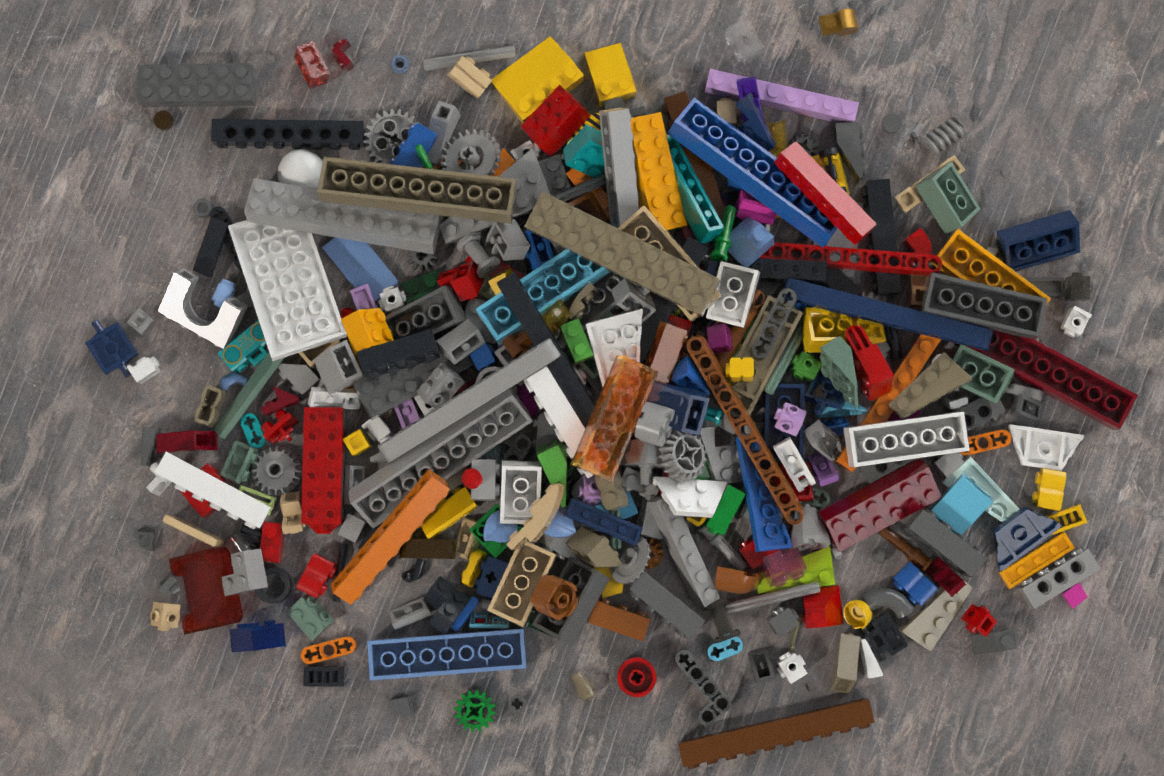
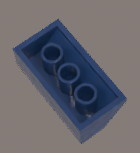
M1070 210L997 231L998 248L1003 263L1016 272L1080 253L1079 221Z

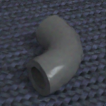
M879 587L862 594L864 601L869 605L871 611L879 607H888L892 609L899 619L915 610L904 594L892 588Z

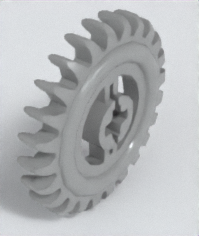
M467 129L465 130V136L458 132L459 139L452 136L454 143L446 142L449 149L442 148L446 154L445 156L440 155V158L445 161L440 162L444 171L489 176L495 175L494 169H498L499 165L497 163L501 162L499 157L501 155L500 145L496 143L494 137L491 138L488 132L485 136L483 130H480L479 135L475 129H473L472 135H470ZM477 148L484 153V160L481 165V158L477 153ZM459 157L466 166L465 170L459 167Z

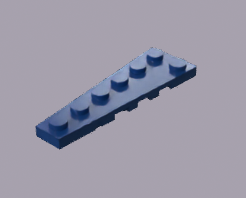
M735 437L755 552L792 548L786 526L782 524L779 515L781 513L779 506L776 505L775 499L739 437ZM751 443V448L754 451L761 450L759 443ZM762 459V460H761V465H762L764 468H766V466H765V464H764V459Z

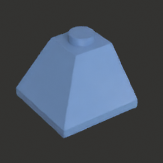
M747 217L731 231V246L728 248V252L743 267L748 268L774 245V236L761 223Z

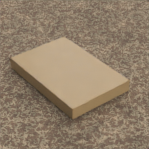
M165 515L162 520L164 523L213 547H222L226 541L176 515Z

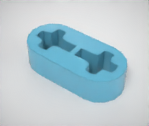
M731 636L711 644L707 649V655L713 661H720L738 654L743 648V643L740 638ZM731 640L739 642L737 650L733 648L726 649V646L731 644ZM713 647L717 649L724 648V651L719 653V657L711 656Z

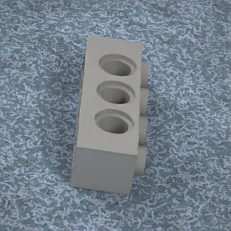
M1081 547L1071 552L1072 556L1067 559L1063 557L1055 561V566L1048 569L1046 567L1040 570L1037 577L1033 579L1029 577L1022 581V586L1018 587V590L1029 608H1037L1100 570L1101 568L1090 550L1081 549ZM1073 562H1076L1078 564V570L1076 572H1073L1071 570V564ZM1056 572H1060L1062 575V579L1059 582H1056L1054 579ZM1041 581L1045 584L1043 592H1040L1037 587Z

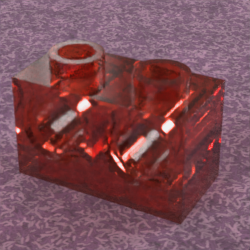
M312 41L296 46L294 58L309 89L327 84L330 72L315 42Z

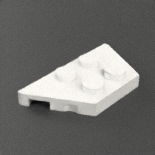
M1008 425L1022 466L1062 471L1067 460L1073 455L1076 447L1084 438V435Z
M654 477L653 479L654 486L658 485L662 491L661 496L669 504L672 513L680 516L712 518L727 485L723 481L696 479L677 481L669 477Z

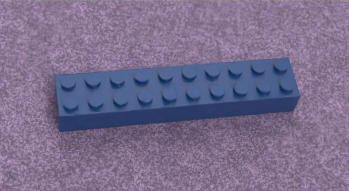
M693 98L674 121L668 135L818 245L824 247L838 228L774 163L777 159L774 155L696 98Z

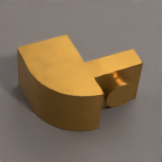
M841 9L837 13L819 16L818 18L822 37L837 33L841 37L857 33L859 30L854 9Z

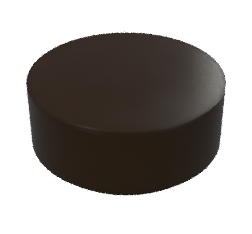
M167 111L157 112L153 119L155 126L162 131L169 130L174 123L172 115Z

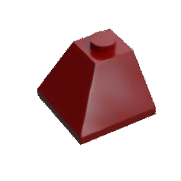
M839 585L820 587L819 593L801 597L804 628H820L843 624Z

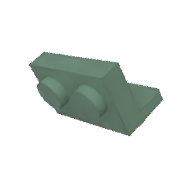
M235 440L220 475L237 484L246 482L250 475L248 470L251 464H254L257 460L258 454L256 452L258 449Z
M309 594L300 598L286 612L311 641L316 639L334 622V619L317 602L316 598Z

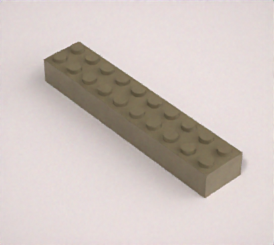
M324 157L317 194L321 202L512 224L517 183L516 179Z
M543 191L524 226L527 230L703 317L720 283L719 278Z

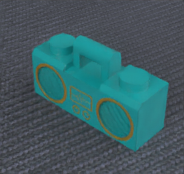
M259 320L218 353L231 371L240 373L248 367L247 363L249 362L256 367L268 354L265 350L268 346ZM261 350V353L253 359L252 356Z

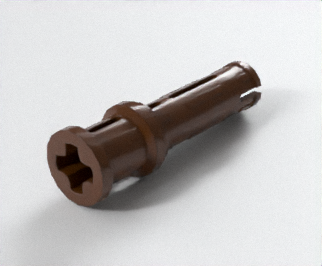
M886 527L878 532V535L907 556V561H912L916 564L921 572H924L933 561L932 557L929 558L923 554L919 547L910 545L891 528Z

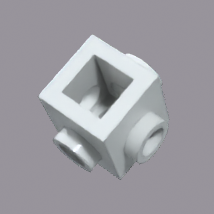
M394 286L385 288L383 293L380 294L381 299L378 300L382 311L386 310L388 314L406 306V295L398 287L394 288ZM395 297L393 303L388 301L389 298Z
M788 651L779 657L780 661L777 662L779 667L776 669L782 679L786 677L790 684L808 674L803 667L806 663L800 654L796 656L794 652L790 654ZM793 663V668L789 669V665Z

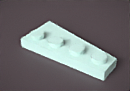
M971 457L964 461L965 463L953 474L942 481L944 485L950 487L964 473L992 497L993 502L985 511L1001 522L1006 521L1020 510Z

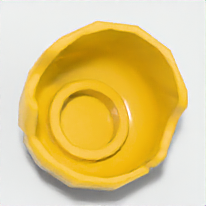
M851 600L846 603L843 609V617L853 629H864L872 619V611L866 602Z

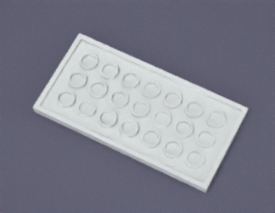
M247 220L228 226L272 361L347 337L312 233L256 224Z

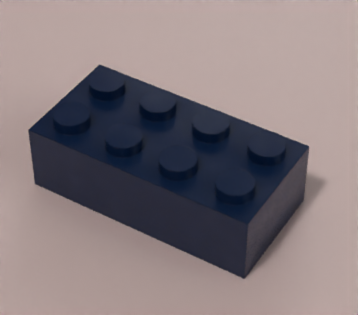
M778 384L772 395L764 391L763 439L776 462H781L773 446L788 437L792 439L803 459L804 421L797 436H793L775 428L777 420L774 419L777 409H782L785 402L804 410L805 384Z

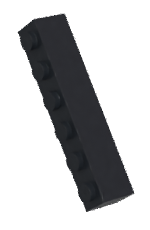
M890 179L868 180L861 188L862 198L866 200L863 210L877 225L868 234L870 243L867 244V249L897 252ZM872 257L870 263L876 265L879 263V260ZM890 259L888 261V263L891 266H897L899 264V262L896 259ZM870 271L874 275L871 286L876 296L898 295L902 292L900 274Z

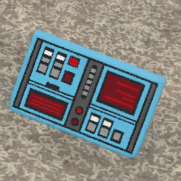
M472 612L469 627L508 629L510 621L492 612Z

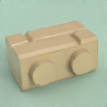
M461 56L447 73V76L477 99L491 83L490 74L483 68L479 70L474 66L475 61L470 57L466 56L465 58Z

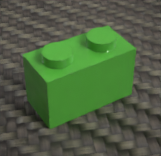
M579 318L560 326L575 365L594 357Z

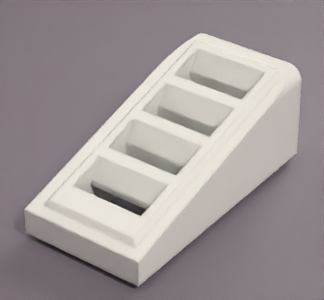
M860 638L859 649L865 677L875 678L883 676L866 639Z

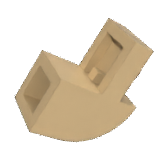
M301 492L281 494L280 507L283 515V534H295L303 531V527L306 524H301Z

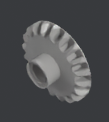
M269 447L266 450H262L253 464L251 470L252 479L257 488L265 494L281 496V494L289 493L300 481L302 474L300 460L294 452L285 447ZM280 466V472L273 475L271 473L272 468Z
M640 536L636 546L621 542V548L616 549L622 564L610 567L611 575L615 581L621 584L634 583L635 578H640V573H644L645 567L648 566L647 561L650 559L649 554L651 552L649 549L650 544L647 543L646 539Z

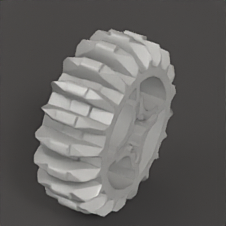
M677 430L671 431L670 437L665 439L663 447L658 449L661 452L658 458L662 459L660 465L665 466L664 472L669 473V477L677 481H689L702 474V470L706 468L704 462L707 461L704 455L708 453L703 449L706 444H701L702 438L697 437L695 434Z

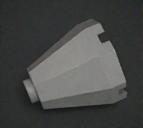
M803 504L805 515L802 522L792 525L790 535L792 548H790V551L805 552V549L816 551L829 547V534L816 508L811 507L810 504ZM796 510L794 518L797 519L800 517V513Z

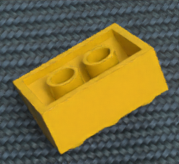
M461 486L451 492L452 496L447 500L446 498L441 499L436 505L434 512L427 515L421 528L428 539H433L479 507L478 503L471 499V493L467 487L463 489Z

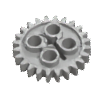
M391 109L390 114H387L384 110L383 117L376 114L378 120L371 119L373 126H366L370 133H364L369 138L364 141V144L369 145L365 150L366 152L372 151L369 157L370 159L376 157L374 163L381 161L383 164H389L393 157L396 158L394 152L400 146V143L395 142L392 144L391 139L379 135L380 132L392 138L397 136L400 142H406L402 138L403 133L408 131L412 124L416 125L417 122L414 123L415 116L408 118L409 113L406 112L402 115L401 109L398 110L397 114L394 113L393 109ZM388 123L395 124V129L392 132L385 130ZM380 140L387 141V146L384 149L377 147V143Z

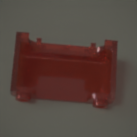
M228 548L206 549L169 559L171 572L175 576H183L190 614L185 615L182 620L184 635L241 622L243 610L239 594L225 596L222 586V577L234 574L231 553Z

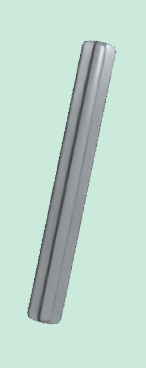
M514 46L444 56L423 60V66L426 71L453 67L461 56L465 58L468 56L475 63L515 57L516 51Z
M818 582L729 602L725 604L726 612L733 613L819 593L820 586Z

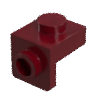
M345 38L343 41L339 40L334 44L332 52L337 59L335 61L340 68L343 69L345 67L350 71L354 68V65L345 55L344 51L351 45Z

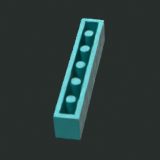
M667 135L684 215L699 243L714 241L720 235L724 226L679 142L670 135Z

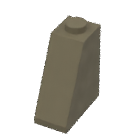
M841 633L837 640L830 691L849 694L856 682L860 637L855 636L853 633Z

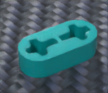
M252 413L243 415L241 426L249 445L254 448H262L266 444V439L263 436L264 432L259 418ZM248 417L255 419L252 423L254 429H251L250 425H246ZM254 432H256L257 436L262 437L259 440L260 444L253 443L252 440L255 439Z

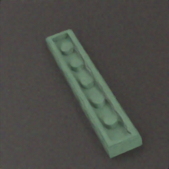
M270 352L266 355L213 428L221 438L225 439L284 358L272 361Z

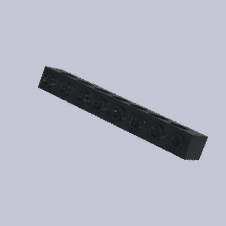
M212 119L211 142L217 145V148L235 146L236 148L245 149L247 146H254L257 149H265L266 146H273L274 149H284L285 146H292L293 149L311 147V149L321 150L322 147H330L332 150H340L341 147H349L350 150H360V147H365L364 133H366V125L364 121ZM235 130L236 135L233 138H228L229 132ZM255 131L254 137L247 138L248 132ZM274 131L273 137L267 139V132ZM288 131H292V137L289 139H285V133ZM312 132V136L309 139L303 138L304 133ZM331 132V136L328 139H322L323 133ZM349 132V138L341 139L342 133Z

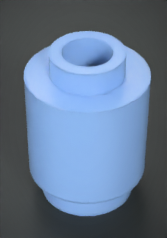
M222 279L221 283H218L212 297L214 305L221 308L225 300L231 296L234 297L236 284Z

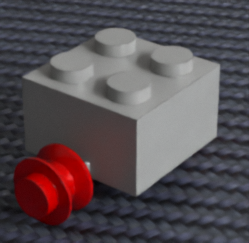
M472 460V468L467 469L462 475L463 484L471 489L472 500L498 501V497H501V485L498 484V477H501V466L496 460Z

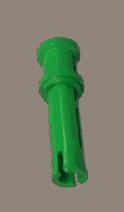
M725 206L722 219L724 229L715 238V248L710 256L714 261L726 262L728 259L727 251L731 246L730 235L737 212L734 206Z

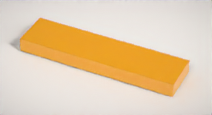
M1062 532L998 573L1008 589H1011L1075 549L1066 533Z

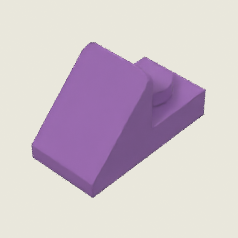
M820 452L807 457L817 484L824 486L839 480L832 462Z

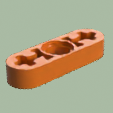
M997 430L968 437V444L973 443L974 447L969 448V451H966V453H960L962 456H967L1008 446L1011 442V434L1007 430ZM1000 433L1002 436H1006V440L1003 441L1004 444L1001 441L993 442L992 439L1000 437ZM984 437L988 440L986 448L979 447V438Z
M346 636L311 645L301 651V659L306 664H313L347 655L356 650L357 642L353 637ZM345 640H348L349 643L352 642L353 646L350 647V651L347 648L339 649L341 653L338 654L339 645L345 644ZM327 644L334 647V653L331 656L324 653V647ZM317 647H320L319 652L322 656L321 659L319 658V655L313 656L312 660H310V658L305 657V654L308 653L309 649L311 652L318 651Z

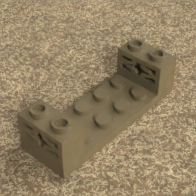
M769 295L736 358H741V360L746 357L754 359L753 381L743 382L741 380L740 382H731L750 416L803 315V312L793 308L769 356L765 359L757 358L752 353V347L776 301L775 298ZM779 302L778 306H782V307H784L786 310L789 309V307L785 306V305H786L785 303H784V304H781V303ZM776 310L774 312L775 320H782L785 316L783 310ZM768 327L765 330L767 338L775 336L776 331L773 327ZM763 337L760 339V341L764 342L763 345L756 348L759 351L758 355L766 353L764 349L766 343L768 345L771 344L770 341H766ZM722 391V398L730 400L731 394L728 391ZM732 408L733 411L741 414L738 408Z

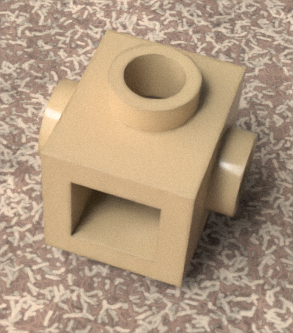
M153 602L150 625L158 626V630L161 631L178 628L180 605L167 602Z

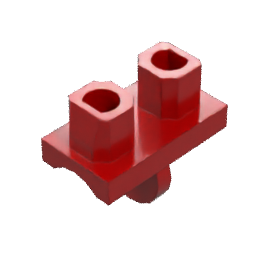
M280 409L275 415L279 420L276 424L273 425L268 421L261 426L264 438L272 444H275L277 441L281 443L285 438L290 442L292 440L290 434L294 431L293 427L299 422L292 414Z

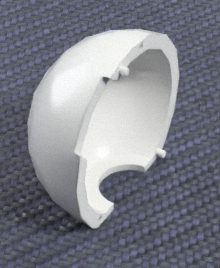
M307 149L290 151L282 158L278 166L277 178L280 183L318 189L323 161L317 154Z

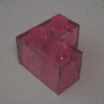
M798 547L782 553L781 550L763 557L761 562L762 571L770 587H781L786 584L787 580L792 578L793 580H798L804 577V573L807 570Z

